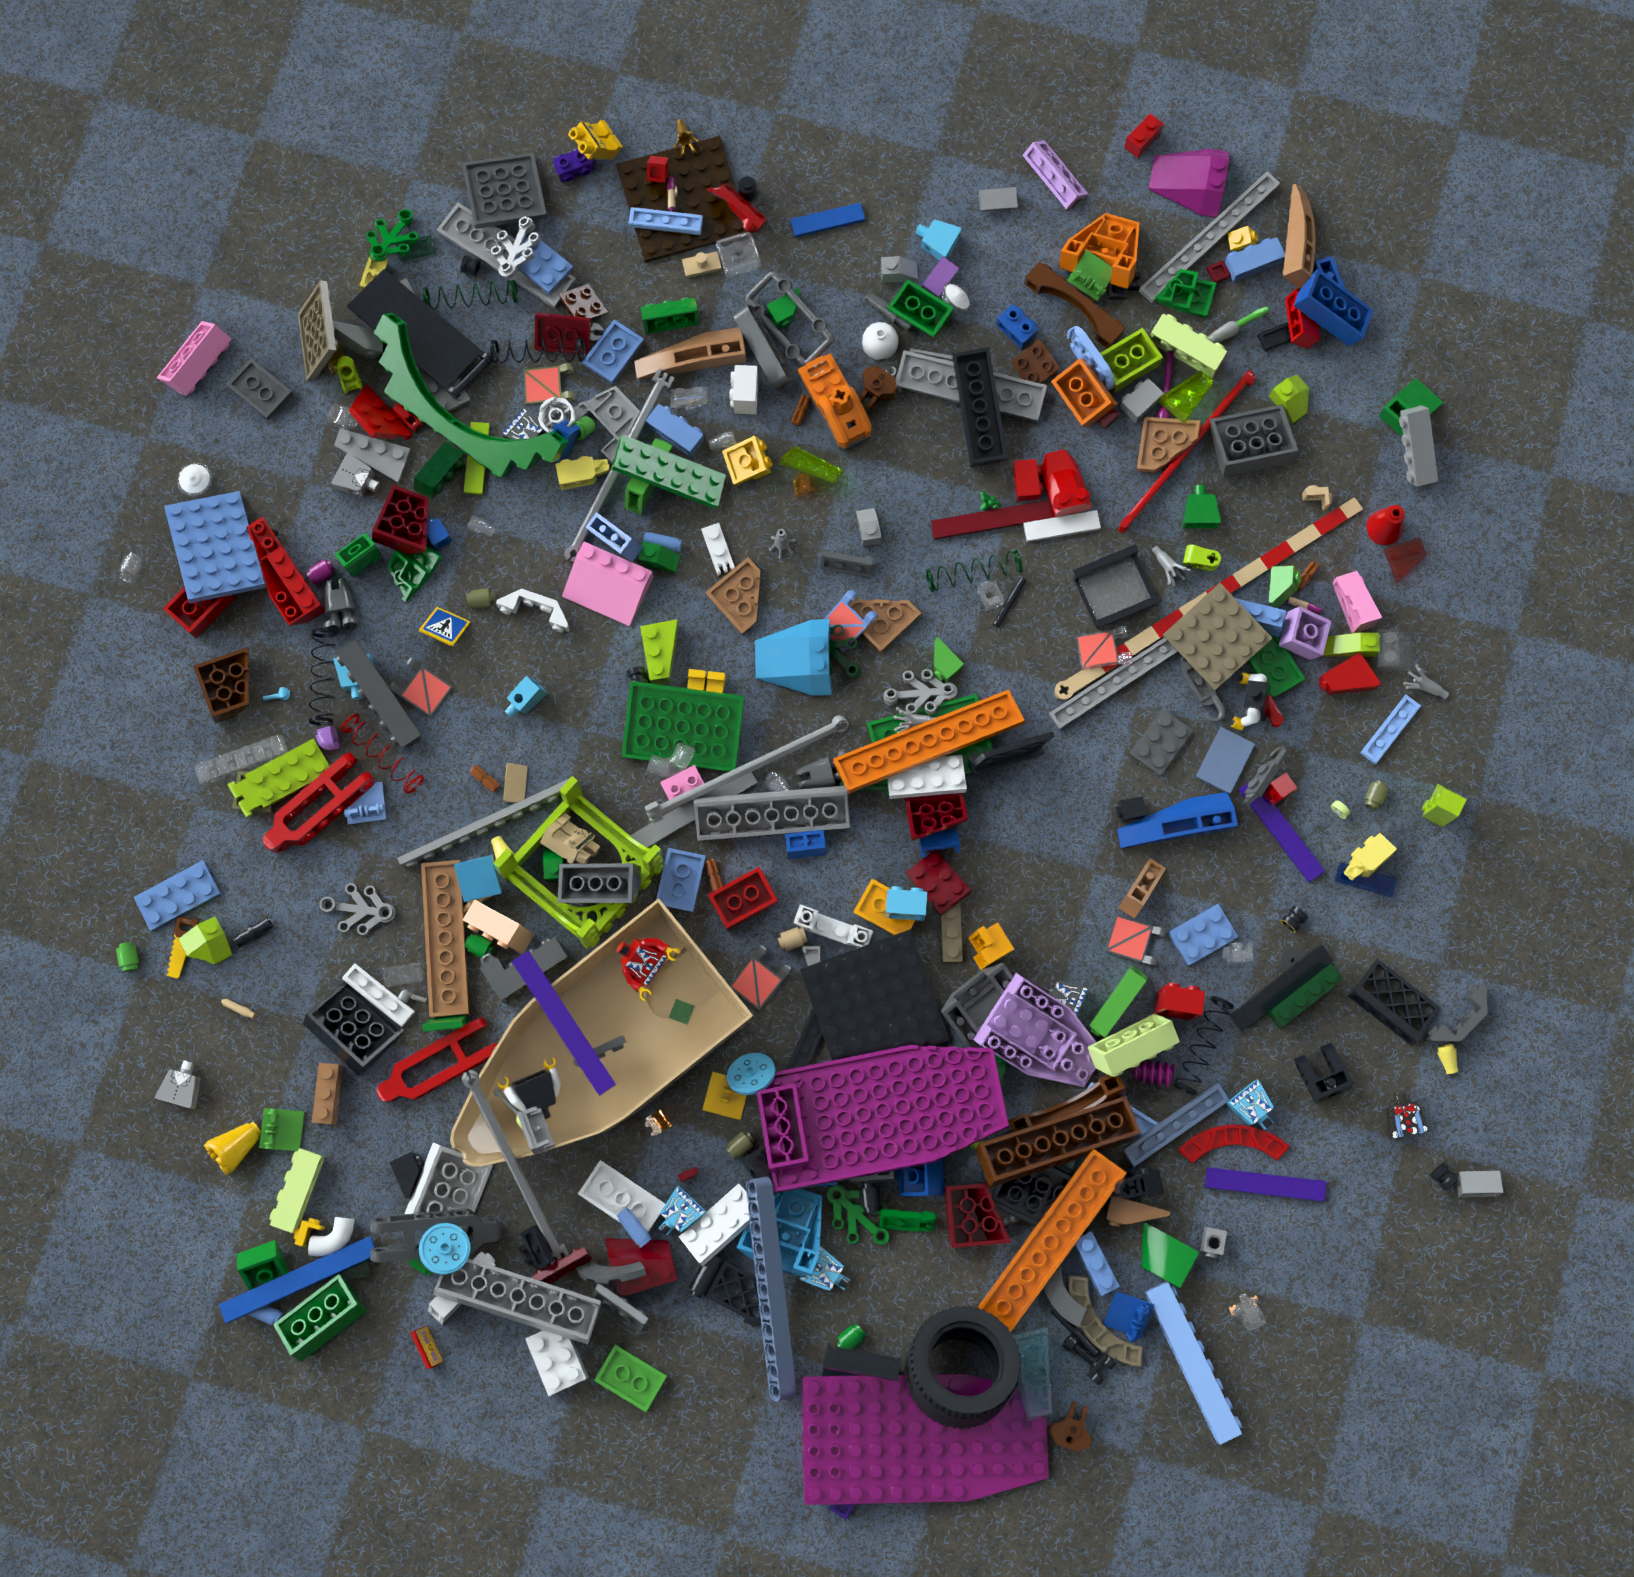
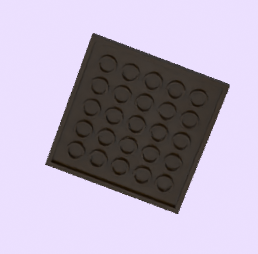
M720 136L702 140L699 143H692L696 150L695 153L689 145H685V155L683 156L681 155L682 147L680 146L616 164L629 211H631V207L671 212L668 209L667 185L668 177H674L677 197H675V209L672 212L703 215L704 218L701 235L634 227L645 263L750 234L742 227L744 223L731 210L727 202L712 192L707 191V188H719L727 183L737 192ZM650 156L669 158L668 176L665 183L647 181V162Z

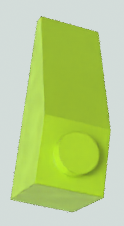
M1353 633L1328 636L1322 656L1353 657L1361 653L1363 657H1375L1380 652L1379 633Z

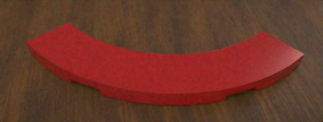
M1224 1125L1208 1129L1193 1136L1178 1151L1193 1164L1202 1155L1215 1148L1227 1145H1243L1258 1149L1275 1161H1278L1290 1146L1277 1136L1256 1127Z

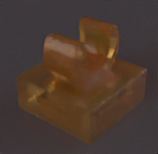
M802 472L793 479L795 497H802L816 490L814 487H810V483L814 481V478L809 477V473Z
M661 1110L645 1119L647 1122L644 1124V1127L646 1128L650 1125L653 1129V1132L650 1133L651 1136L659 1135L671 1127V1124Z

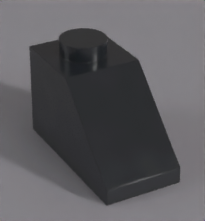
M410 1152L389 1162L405 1199L412 1197L422 1171V1159L415 1152Z

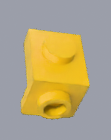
M1249 226L1227 233L1232 252L1246 248L1249 245H1257V233Z
M309 1218L308 1221H302L300 1228L298 1227L294 1234L295 1244L307 1246L312 1228L324 1230L325 1226L320 1225V1220Z

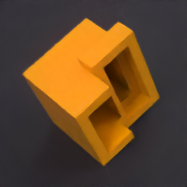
M999 923L987 929L982 926L968 937L978 953L973 959L980 970L992 965L1014 950Z

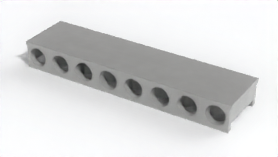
M845 786L693 799L698 841L850 828L848 792Z
M470 1258L458 1271L446 1275L440 1274L433 1295L587 1345L601 1307L600 1300Z

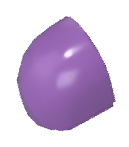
M328 726L317 730L316 740L323 749L331 751L340 748L335 726Z

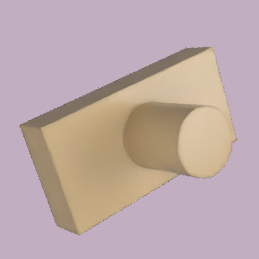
M700 252L694 257L682 259L686 278L722 270L718 252L708 254Z

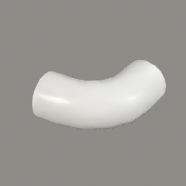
M335 1217L334 1227L329 1235H312L308 1246L309 1256H327L344 1248L351 1238L355 1219Z

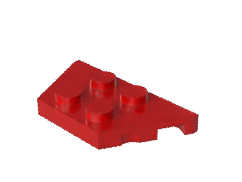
M368 384L365 385L351 405L349 413L372 438L384 437L395 439V436H402L405 440H409L412 433Z

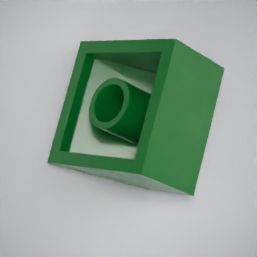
M363 533L334 554L351 577L362 573L365 567L369 564H374L382 556L377 546L366 533Z
M276 1240L237 1254V1271L249 1291L288 1273L283 1253Z

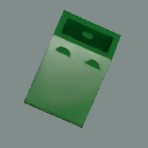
M1415 378L1383 408L1379 417L1402 437L1403 428H1401L1399 423L1400 411L1422 405L1429 408L1431 416L1443 404V401Z

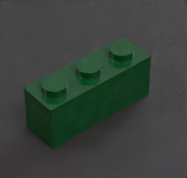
M444 442L414 477L413 489L432 500L437 494L440 495L446 483H450L454 474L463 468L465 463L463 460L464 452Z

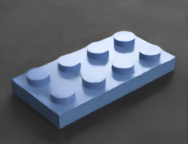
M202 860L140 893L134 899L149 930L154 931L179 916L221 895V892L205 861Z

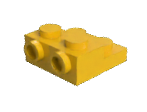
M756 436L722 451L733 485L735 486L752 478L756 480L771 473L770 467L773 465L771 459L765 455L764 451L767 450L766 444Z

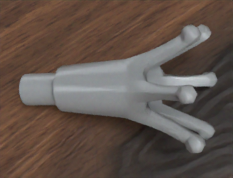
M779 529L776 537L771 536V539L775 541L773 546L769 548V551L777 547L779 549L778 557L782 558L783 549L787 548L790 554H793L789 547V542L794 543L795 539H789L784 529Z
M1158 546L1152 549L1166 572L1168 585H1171L1172 581V586H1176L1174 577L1177 574L1183 580L1186 579L1178 569L1180 568L1191 572V569L1176 563Z
M1418 664L1415 667L1421 677L1416 676L1411 671L1408 672L1415 679H1413L1414 683H1403L1407 690L1419 689L1444 699L1448 697L1449 692L1443 690L1440 685L1429 679L1421 671L1422 669L1419 668Z
M896 707L899 714L905 717L895 715L894 719L906 722L900 723V726L894 730L899 733L937 717L911 714Z

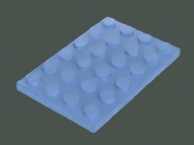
M240 491L164 506L189 603L265 588L254 542L250 539L247 530L249 524Z

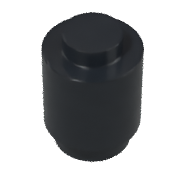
M749 176L741 178L738 183L739 194L747 201L755 199L757 196L755 179Z
M874 1182L862 1184L863 1188H859L861 1208L864 1209V1213L880 1211L879 1186H875Z

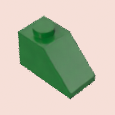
M800 289L793 290L801 298ZM787 294L767 304V312L778 329H785L792 324L798 306Z
M642 541L641 546L643 548L638 558L641 566L677 572L680 554L662 545Z
M544 846V879L546 882H558L559 864H565V858Z

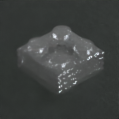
M745 232L716 241L717 250L727 278L761 268V261L751 233Z

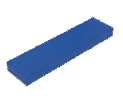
M861 202L790 219L795 238L865 221Z

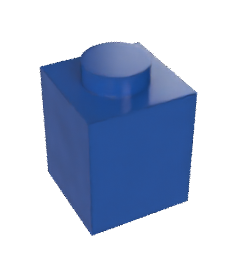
M438 518L427 521V537L436 551L452 541Z

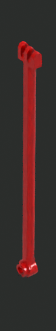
M1248 370L1237 385L1202 425L1198 441L1172 461L1132 511L1121 521L1118 528L1120 533H1124L1134 519L1211 428L1210 419L1220 417L1246 385L1251 386L1254 383L1256 377L1252 371Z

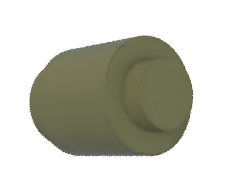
M490 588L471 590L470 593L466 594L469 608L492 607L493 602H495L494 591H491Z
M1378 780L1371 782L1364 798V805L1371 809L1379 810L1383 806L1389 792V788L1386 787L1387 784Z
M741 1131L728 1143L729 1145L726 1147V1150L735 1160L742 1158L755 1146L753 1144L755 1139L749 1132L744 1133Z

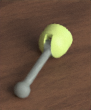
M495 1089L494 1095L500 1097L517 1115L519 1111L502 1095L500 1089ZM517 1115V1124L522 1128L520 1120Z

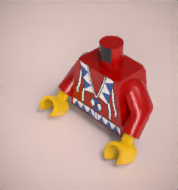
M658 938L635 939L631 946L621 942L617 948V952L623 955L620 962L623 965L622 972L624 977L636 992H640L639 995L643 1001H647L643 997L645 991H648L651 996L653 995L651 990L644 989L643 987L649 985L667 958L672 961L677 960L672 955L673 951L678 954L681 953L679 948L671 949L670 945Z

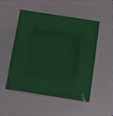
M676 999L669 1018L688 1025L695 1006Z

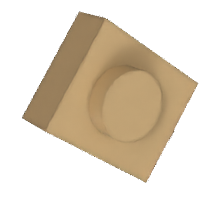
M1312 485L1305 488L1302 493L1303 501L1321 500L1322 510H1327L1329 505L1332 504V494L1329 493L1328 487Z

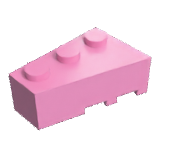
M1358 571L1334 579L1332 584L1351 633L1373 628L1382 616L1370 596L1362 576L1359 575Z

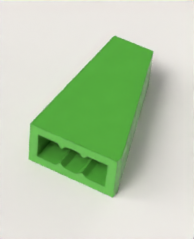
M655 438L651 446L672 454V445ZM631 478L626 486L625 509L642 515L656 486Z
M1133 965L1130 966L1089 1025L1092 1028L1091 1031L1098 1037H1101V1035L1107 1036L1147 981L1148 976Z

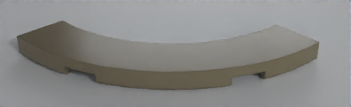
M1068 1275L1069 1294L1079 1304L1088 1308L1080 1327L1087 1338L1111 1358L1131 1366L1141 1367L1143 1347L1119 1339L1097 1317L1090 1300L1089 1278Z

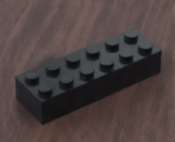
M987 347L952 353L970 467L1005 462L1008 457L990 349Z

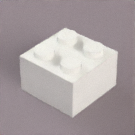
M735 365L734 372H731V408H734V414H757V366Z

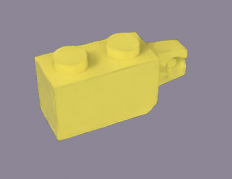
M581 456L577 460L572 461L566 459L556 464L561 490L595 484L597 476L610 472L607 459L593 460L592 457Z
M1381 833L1376 837L1370 836L1364 842L1366 846L1362 849L1358 847L1351 854L1353 858L1349 862L1350 865L1346 868L1344 874L1350 880H1354L1360 875L1362 877H1369L1394 854L1397 848Z

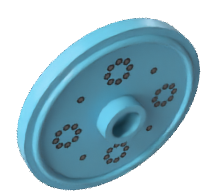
M745 1054L736 1059L729 1067L727 1072L728 1084L736 1093L742 1095L756 1094L757 1091L767 1088L773 1081L775 1065L771 1058L765 1054Z
M441 1223L434 1225L424 1233L420 1240V1259L423 1265L433 1273L441 1275L454 1273L461 1269L469 1258V1238L460 1227L454 1224Z

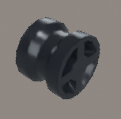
M465 255L461 262L460 271L462 273L468 272L476 277L481 266V259H473L469 255Z

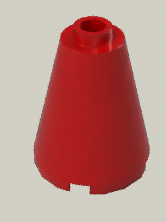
M1392 505L1371 514L1366 523L1369 538L1379 545L1396 543L1402 537L1404 531V509L1399 505Z

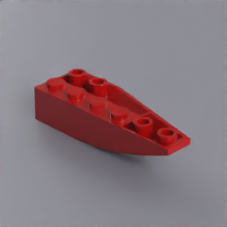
M261 517L248 525L247 530L250 539L254 542L268 594L287 624L294 626L308 623L324 613L325 609L265 519Z

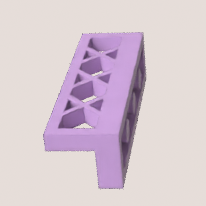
M1045 140L1033 142L1023 154V157L1066 209L1072 207L1078 199L1085 198L1088 195L1086 190Z

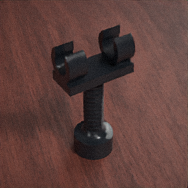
M1071 1333L1061 1346L1067 1351L1074 1350L1081 1358L1085 1359L1092 1366L1086 1375L1097 1385H1100L1104 1379L1095 1371L1102 1362L1110 1369H1113L1116 1363L1105 1353H1102L1096 1360L1078 1345V1338Z

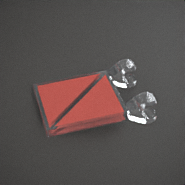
M1120 626L1114 630L1076 636L1081 670L1117 664H1132V654L1125 652L1118 655L1115 638L1125 639L1128 637L1127 627Z

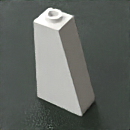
M481 1251L473 1259L496 1267L494 1264L495 1259L488 1253L484 1254ZM436 1296L429 1303L428 1312L443 1325L459 1308L461 1303Z

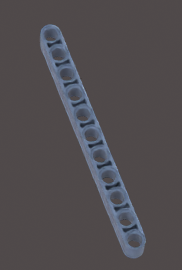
M765 1176L748 1180L746 1182V1195L769 1393L772 1400L778 1402L796 1395V1383L773 1186L770 1178Z

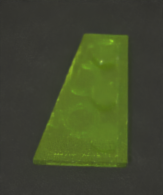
M1200 370L1160 396L1159 402L1185 424L1211 389L1213 381Z
M795 445L781 457L779 463L833 483L841 477L843 470Z

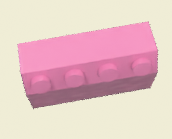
M583 542L574 561L562 597L630 627L654 576L651 570Z

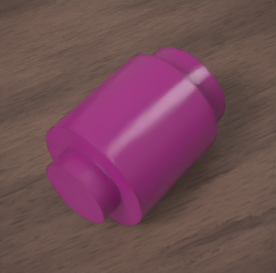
M323 559L310 567L306 574L314 585L317 583L321 584L335 575L334 570L336 568L330 560L326 561Z

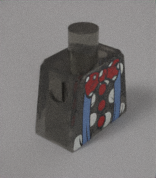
M1405 1091L1393 1093L1395 1105L1386 1107L1388 1139L1430 1132L1419 1103L1417 1101L1407 1103Z

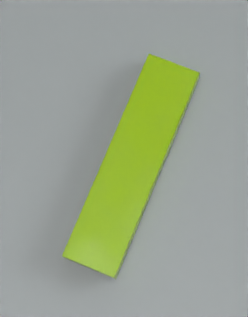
M471 422L470 428L489 435L490 424ZM467 455L464 494L483 495L486 466L478 464L476 459L470 455Z

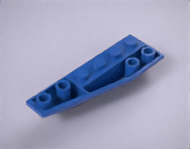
M1223 792L1188 798L1117 829L1120 848H1127L1234 830L1238 823L1234 805L1228 793Z

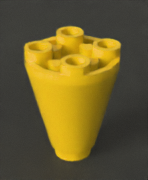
M254 1122L246 1123L208 1140L203 1146L227 1176L238 1167L260 1139L261 1130Z

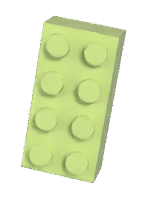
M1162 314L1150 335L1154 345L1165 352L1173 350L1175 358L1212 379L1226 356L1227 351L1224 350L1225 347L1219 343H1212L1202 333H1195L1189 325L1178 323L1177 319L1172 315L1168 314L1166 316Z
M1152 1014L1087 1048L1096 1069L1110 1076H1119L1124 1070L1137 1067L1143 1060L1152 1059L1157 1056V1053L1172 1049L1180 1041L1171 1020L1157 1014Z

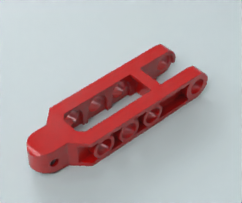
M351 752L344 754L275 813L274 826L263 836V844L272 853H281L291 845L305 846L342 814L345 809L365 794L375 784L376 780L369 772H365L341 791L336 783L358 762V759ZM327 788L335 795L330 802L296 831H290L287 828L288 822L298 813L301 814L302 810L313 800L316 801L317 797Z
M484 1017L466 1024L462 1028L396 1063L391 1077L377 1087L379 1099L384 1102H393L401 1097L417 1100L487 1061L498 1043H493L467 1057L460 1042L473 1036L474 1032L488 1026ZM451 1046L459 1061L458 1063L413 1088L406 1087L402 1079V1074H404L405 1070L422 1064L421 1062L433 1055L437 1056L438 1052Z

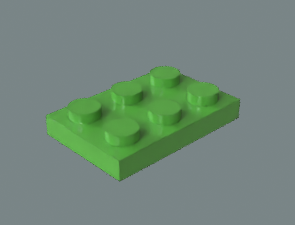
M615 1344L594 1381L647 1412L667 1375Z

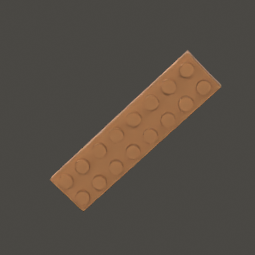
M460 860L421 863L430 1018L470 1014L463 899L454 864L460 863Z

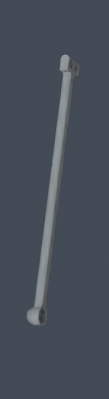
M659 368L652 378V381L656 383L628 437L637 440L646 423L645 420L649 417L663 388L669 389L674 380V377L670 376L668 382L665 381L668 375L666 372L663 373L661 378L658 377L661 373ZM612 468L571 547L565 550L564 556L566 560L571 557V550H574L577 556L590 531L586 528L587 524L596 512L599 514L619 472L612 470ZM576 556L571 557L570 562H574Z
M835 716L831 724L660 805L656 801L646 805L645 810L650 823L654 824L663 820L662 814L832 733L846 731L849 726L848 721L844 716Z
M469 1070L471 1079H475L473 1083H468L470 1078L465 1072L462 1076V1081L467 1088H470L551 1251L552 1257L556 1256L557 1259L562 1258L561 1253H564L565 1257L569 1256L564 1243L559 1246L479 1085L480 1078L477 1072Z

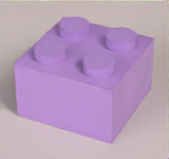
M1302 607L1288 611L1279 646L1308 660L1320 657L1324 653L1332 621Z

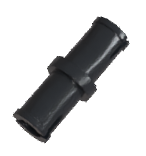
M266 917L253 926L249 925L245 931L234 936L233 940L240 948L252 939H258L262 933L272 929L273 924Z

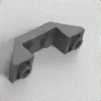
M1484 983L1478 986L1475 984L1467 991L1469 995L1465 999L1476 1011L1474 1009L1471 1010L1465 1017L1467 1021L1463 1025L1459 1023L1453 1028L1454 1034L1444 1024L1438 1027L1434 1025L1427 1032L1429 1036L1425 1040L1436 1043H1457L1462 1041L1488 1014L1487 986Z

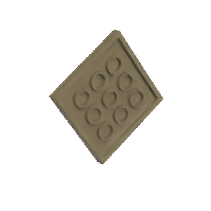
M319 281L298 313L306 381H314L320 375V372L338 348L337 340L334 337L335 323L332 322L333 307L330 306L331 290L328 288L327 281Z
M1221 583L1214 587L1163 634L1214 690H1217L1273 639Z

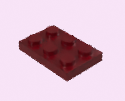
M535 313V350L541 351L542 339H544L546 351L558 352L559 339H561L564 353L574 354L576 339L583 338L585 342V355H588L591 344V318Z
M936 849L905 872L917 888H922L923 892H927V901L940 916L971 894V890Z

